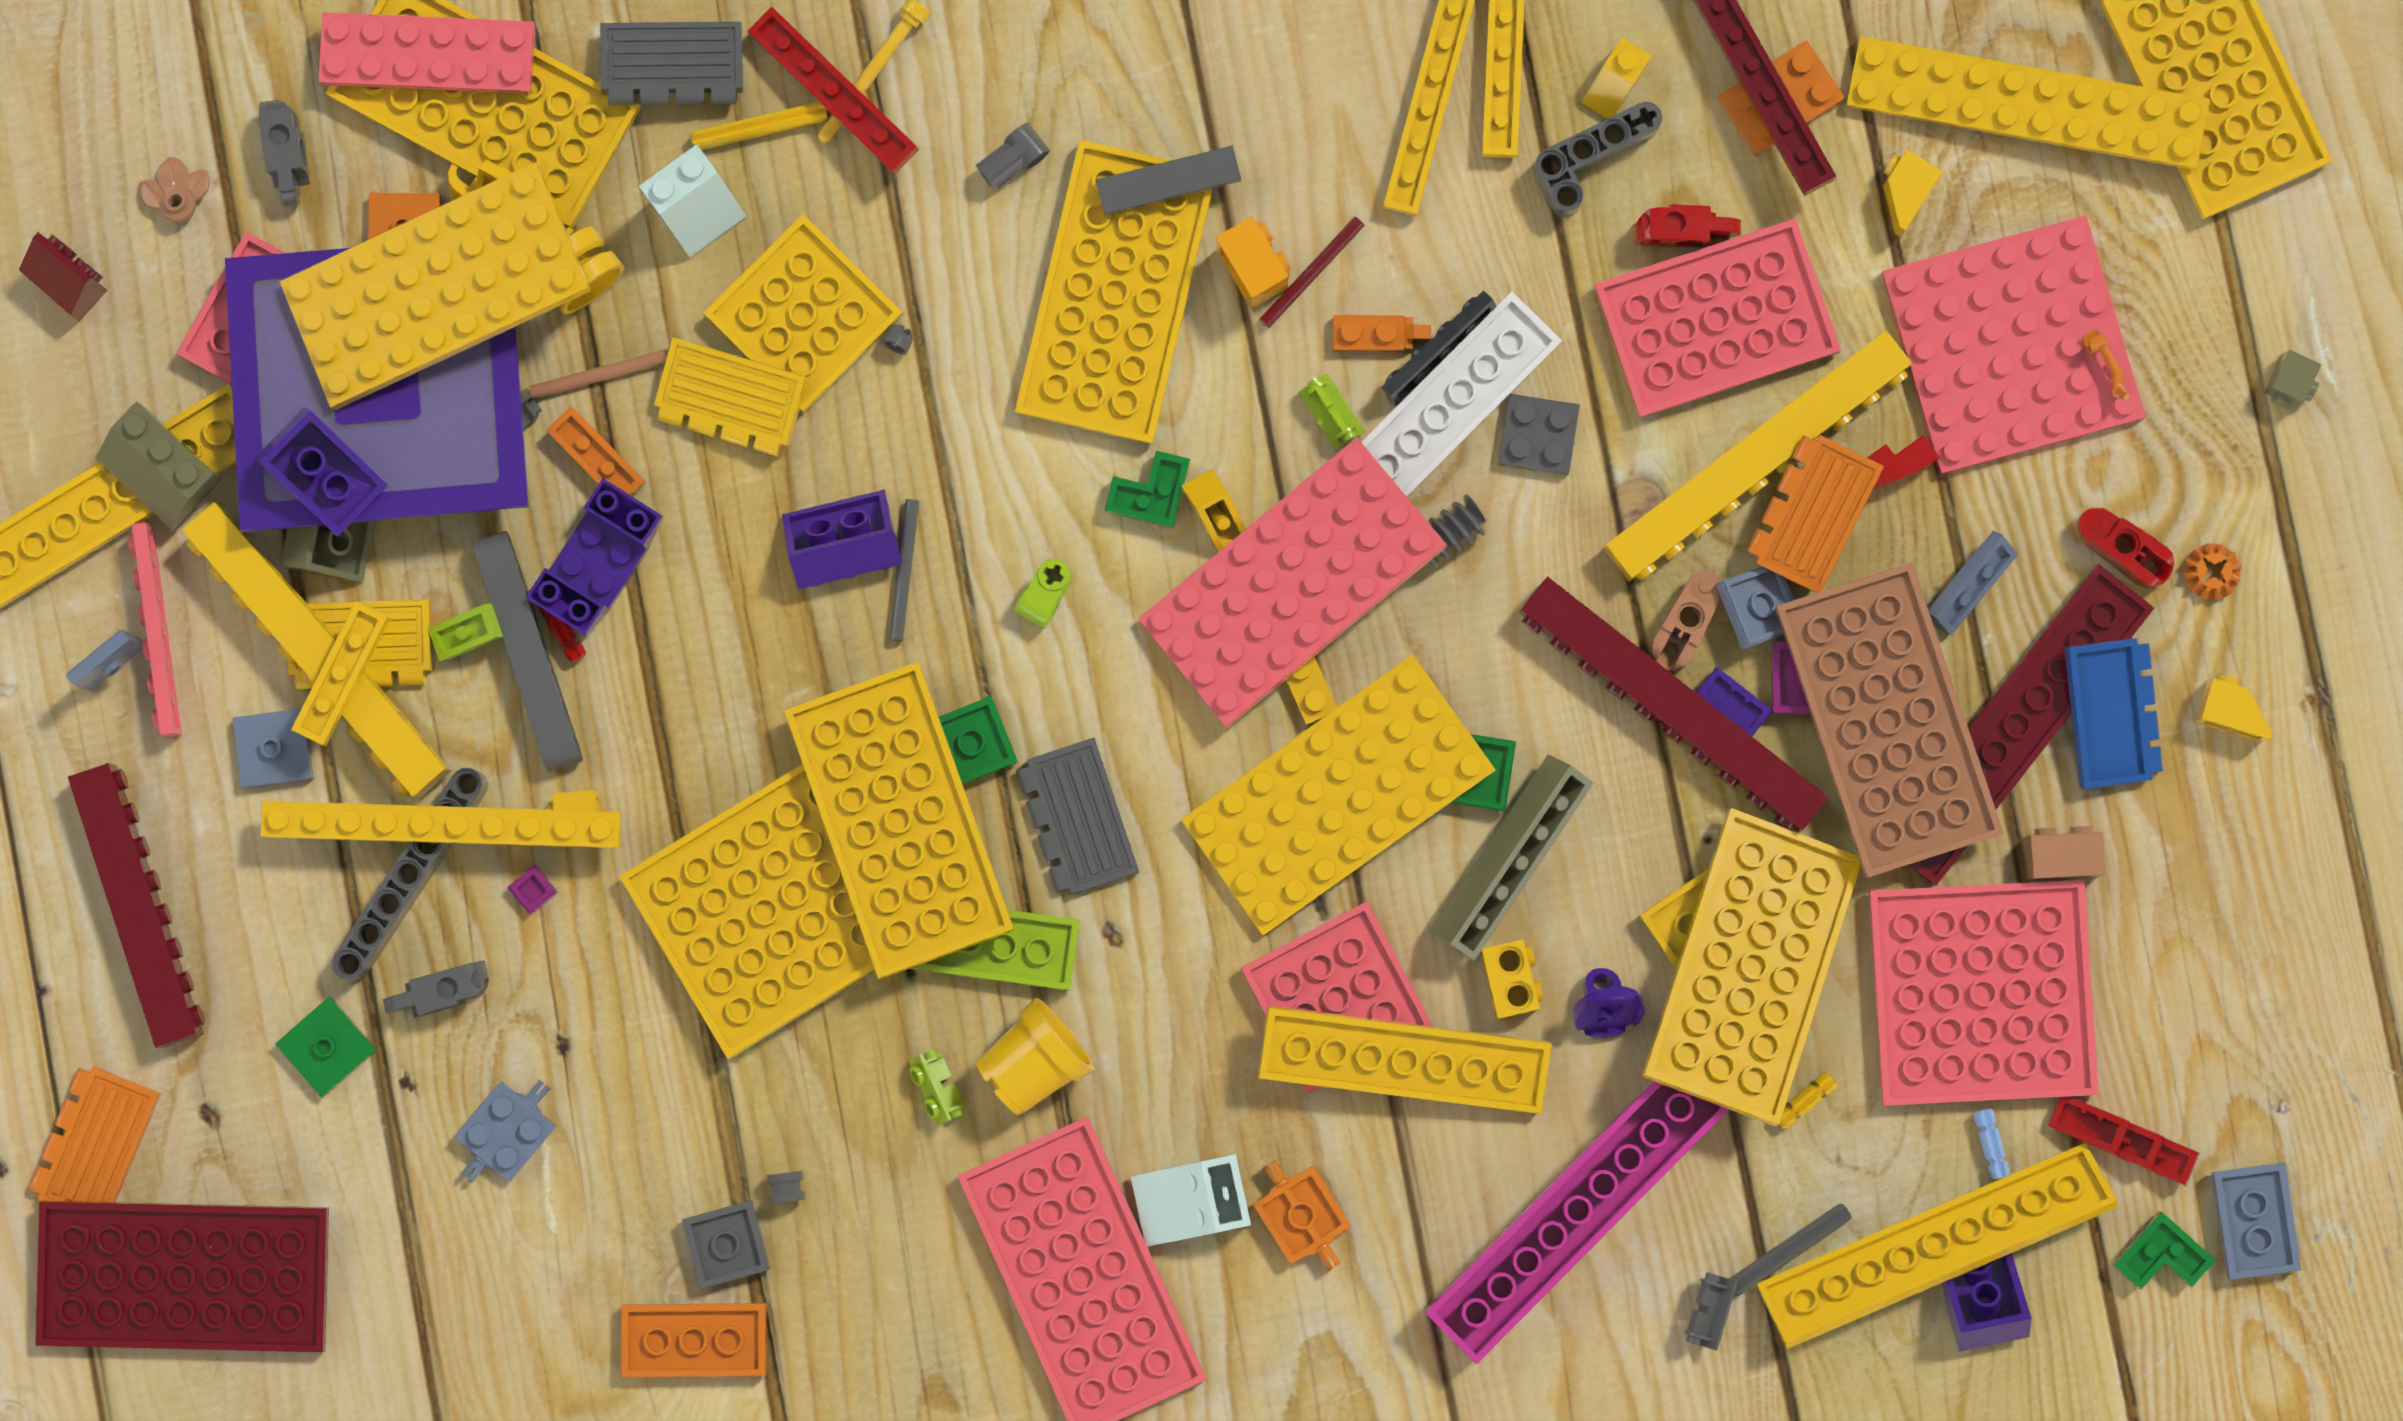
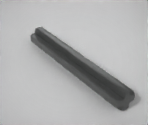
M1844 1204L1836 1205L1729 1278L1738 1281L1734 1295H1742L1849 1222L1852 1216Z

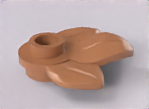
M169 157L160 165L157 179L140 182V195L149 208L161 210L166 219L178 223L186 222L194 215L196 202L206 195L209 188V176L206 170L189 173L181 160ZM182 201L179 206L172 207L176 202Z

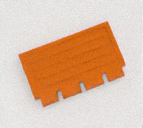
M1803 435L1792 458L1803 463L1804 466L1801 470L1789 464L1776 489L1789 497L1786 502L1777 497H1772L1760 522L1773 529L1769 534L1757 528L1746 551L1758 556L1756 564L1818 593L1823 590L1884 466L1821 435L1818 436L1816 441Z
M92 1067L90 1072L78 1068L68 1092L80 1096L78 1102L65 1098L54 1124L65 1129V1134L62 1135L51 1131L41 1159L52 1163L50 1168L37 1165L28 1189L40 1193L37 1198L38 1201L116 1202L161 1093L98 1067Z

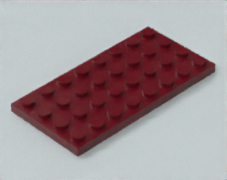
M40 1201L35 1346L323 1353L326 1351L329 1207Z

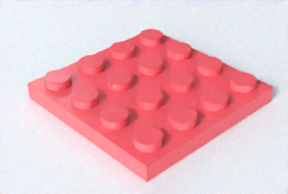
M1367 901L1241 967L1265 1015L1269 1005L1433 1026ZM1302 1084L1307 1095L1323 1087Z

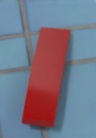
M2070 1096L2059 1098L2048 1124V1127L2183 1186H2187L2200 1155L2195 1150L2168 1140L2164 1136Z

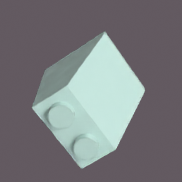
M697 144L639 185L649 203L690 258L747 218L718 172Z

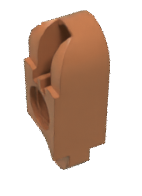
M1706 570L1690 576L1651 642L1649 649L1650 657L1669 672L1678 671L1691 661L1716 610L1715 608L1721 598L1716 584L1721 582V580L1714 572ZM1684 609L1694 611L1698 617L1697 625L1694 627L1683 625L1680 621V612ZM1673 644L1676 646L1678 652L1675 657L1670 658L1665 655L1664 648L1666 645Z

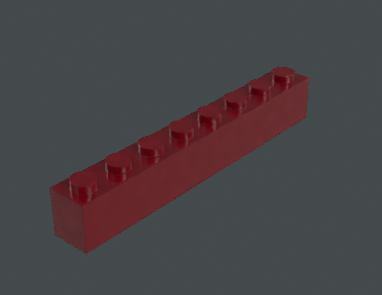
M106 763L68 776L155 1048H165L203 1035L201 1026L205 1025V1018L200 1006L194 1005L190 993L194 991L192 978L188 971L183 972L179 959L183 957V950L178 938H172L168 924L172 923V916L167 904H161L158 890H161V882L157 872L154 869L150 870L146 858L150 856L149 845L144 836H139L135 823H138L140 819L134 803L128 802L125 790L129 788L124 771L118 769L117 765Z

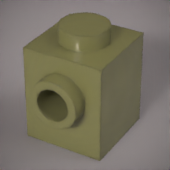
M2289 349L2281 355L2264 393L2272 396L2271 401L2287 409H2291L2292 406L2297 408L2305 400L2310 402L2319 386L2315 378L2322 364Z

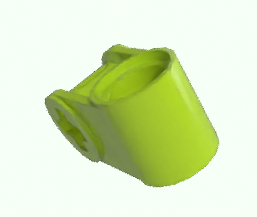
M1049 559L1043 562L1031 583L1021 594L1013 612L1045 629L1071 583L1072 578L1069 568L1057 559ZM1058 567L1061 568L1060 574L1063 580L1060 583L1054 581L1052 585H1049L1050 579L1046 575L1047 571H1055Z

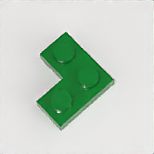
M1156 450L1148 484L1113 476L1104 511L1173 529L1183 492L1182 485L1185 484L1190 459Z
M2159 1211L2112 1265L2138 1289L2142 1290L2164 1264L2189 1287H2193L2216 1260L2169 1217Z

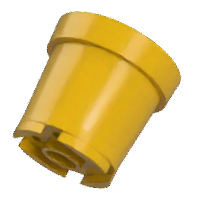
M1034 998L1021 1011L1022 1018L975 1062L986 1082L990 1080L996 1088L993 1092L1016 1115L1024 1114L1071 1080L1078 1082L1095 1070L1091 1058L1076 1036L1060 1017L1039 998Z

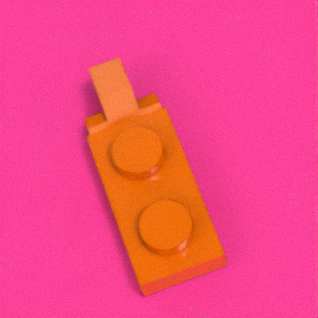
M1333 315V352L1403 353L1404 350L1413 349V342H1429L1431 340V325L1413 324V317H1404V315Z

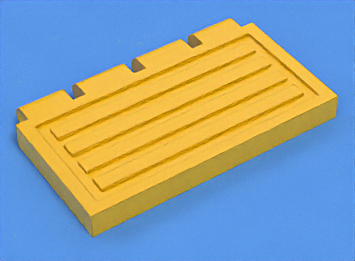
M672 337L654 406L660 407L658 421L682 428L688 415L690 418L687 429L715 438L721 425L723 426L720 436L721 440L748 448L754 435L756 436L754 450L778 457L782 445H790L808 377Z
M426 599L359 602L390 617L365 671L379 687L393 686L394 673L397 672L399 686L425 685L426 671H433L432 639L428 628L432 627L431 601ZM355 602L309 603L308 605L331 632L338 637ZM296 661L292 664L288 662V675L295 676L296 689H311L300 676L303 672L302 668Z

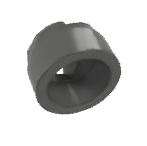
M895 324L886 331L881 342L891 351L906 355L912 344L913 337L909 329L904 330L903 325Z

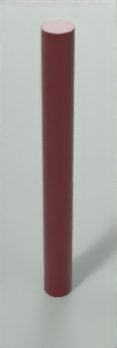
M1354 216L1259 318L1266 327L1270 328L1360 232L1365 226L1363 222Z

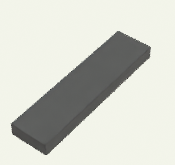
M1233 145L1096 179L1104 216L1241 182Z

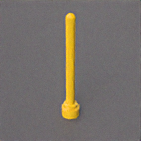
M906 0L900 8L902 10V13L899 15L901 20L853 84L863 95L912 28L916 29L919 24L924 25L931 15L930 11L916 0ZM833 115L829 117L818 133V138L823 143L829 142L842 125Z

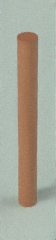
M666 349L534 384L529 386L532 399H537L665 364L668 354Z

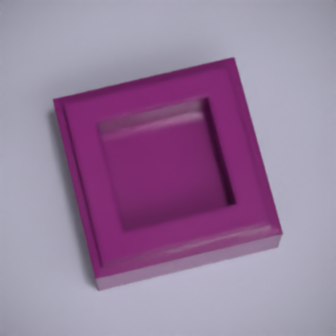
M535 864L507 887L529 915H532L559 893Z

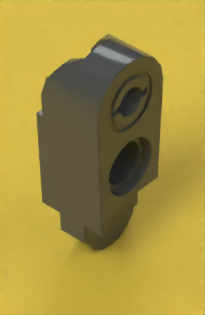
M282 101L260 102L259 120L266 172L271 175L274 187L279 188L283 205H299L301 195L299 185L310 184L305 137L304 133L300 131L298 117Z
M485 961L473 962L409 980V983H406L408 992L383 999L386 1014L412 1008L414 1018L464 1005L466 1000L484 994L488 988L489 975Z

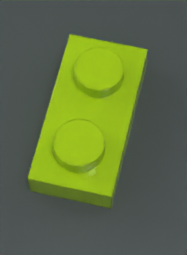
M492 603L480 605L428 628L439 662L451 660L503 637Z

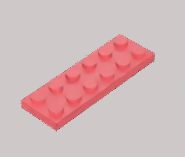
M322 12L318 82L321 85L532 94L536 25L534 21Z

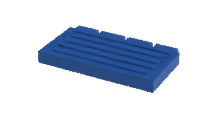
M2128 638L2064 647L2080 788L2090 789L2152 780V773L2163 771L2161 747L2149 746L2148 741L2160 739L2157 711H2145L2144 707L2156 704L2153 675L2141 676V670L2152 669L2149 643L2138 644L2137 638Z

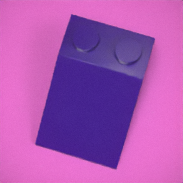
M305 407L253 458L337 537L388 486L311 410Z
M2012 1253L1942 1283L1949 1319L1959 1351L2030 1337L2032 1318Z

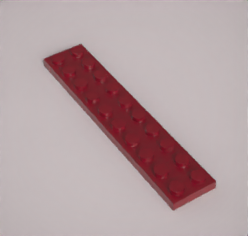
M2100 564L2094 567L1968 727L1995 809L2000 806L2072 714L2064 647L2132 638L2155 609ZM1967 846L1909 864L1908 866L1933 886H1937Z

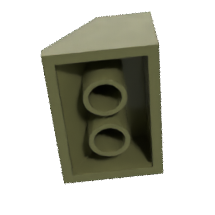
M137 401L111 427L95 457L172 531L222 480L153 413Z
M375 521L351 523L338 537L325 525L288 528L280 567L308 574L363 583Z

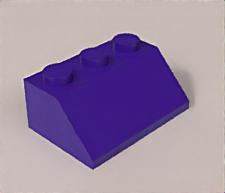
M885 489L782 514L788 557L798 589L816 587L823 583L843 578H852L856 575L876 570H885L902 564Z

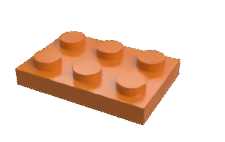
M1807 40L1772 61L1807 124L1844 101V95ZM1740 82L1718 95V101L1755 157L1775 145Z

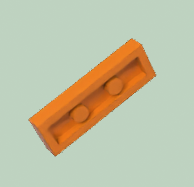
M572 406L546 429L598 484L604 478L633 496L647 483Z

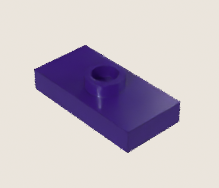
M1718 667L1712 671L1696 692L1752 737L1773 711Z

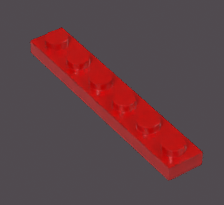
M772 6L747 31L894 175L920 150Z

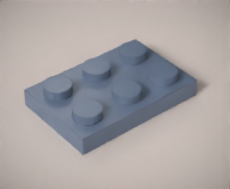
M2285 1163L2211 1172L2227 1279L2234 1280L2300 1271L2301 1263Z

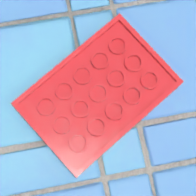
M1796 218L1594 284L1639 419L1841 352Z

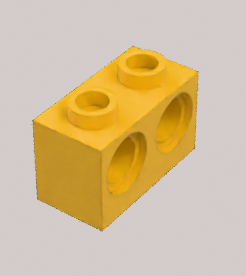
M1521 939L1483 948L1480 954L1496 1019L1540 1009L1539 1002L1544 1001V995L1540 980L1533 981L1530 967L1536 966L1532 946H1525L1524 940ZM1504 951H1512L1517 955L1519 964L1514 971H1505L1500 966L1499 958ZM1521 986L1525 989L1527 1000L1522 1006H1514L1509 1002L1507 995L1511 987Z

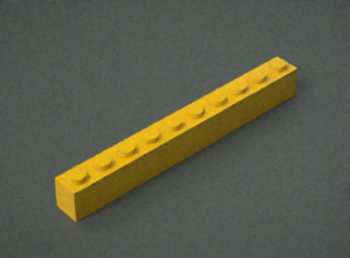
M1885 330L1605 545L1603 550L1628 582L1635 577L1641 582L1657 569L1653 563L1664 555L1670 560L1685 548L1682 543L1683 540L1691 534L1697 539L1713 527V524L1710 522L1713 517L1720 512L1726 517L1741 505L1738 498L1749 491L1753 496L1769 484L1766 477L1773 471L1777 470L1782 474L1786 471L1789 464L1794 465L1797 460L1792 457L1803 435L1816 441L1819 435L1822 436L1831 427L1837 432L1853 419L1849 414L1858 406L1865 410L1881 397L1877 393L1887 384L1893 389L1909 376L1905 370L1910 367L1912 362L1887 330Z
M213 502L182 529L189 538L185 541V544L198 558L202 555L205 556L211 563V566L208 568L209 572L219 583L227 582L235 591L231 594L233 600L244 611L250 608L257 616V619L254 621L255 625L265 636L269 637L272 634L281 644L277 647L279 653L290 664L296 661L303 670L300 674L301 678L312 689L337 637L246 532L240 531L239 524L226 509ZM364 670L342 714L350 724L346 729L358 743L363 741L367 743L373 750L369 754L371 759L382 770L388 768L396 778L392 782L405 797L411 794L413 797L420 799L452 770Z

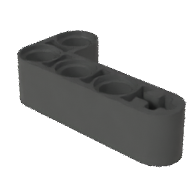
M1652 102L1639 103L1542 151L1536 159L1534 175L1551 210L1560 217H1570L1577 213L1584 194L1576 175L1655 136L1662 123V113L1659 107ZM1641 115H1643L1645 119H1648L1650 117L1652 118V122L1649 127H1647L1645 123H1642L1634 127L1631 136L1630 127L1638 123V120ZM1609 129H1616L1622 134L1623 141L1612 144L1606 140L1604 132ZM1580 144L1585 145L1590 149L1591 156L1587 159H1579L1574 155L1573 147ZM1546 160H1553L1559 165L1560 171L1557 174L1549 175L1542 170L1541 163ZM1562 191H1569L1575 196L1576 203L1571 206H1564L1558 201L1557 194Z

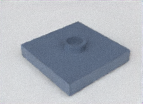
M1759 567L1716 584L1742 650L1784 635L1775 607L1795 600L1785 577L1764 567Z
M119 630L67 672L66 677L74 686L91 692L107 678L117 673L125 663L143 649L142 641L135 635Z
M302 708L233 717L241 788L314 779L309 738L291 730Z

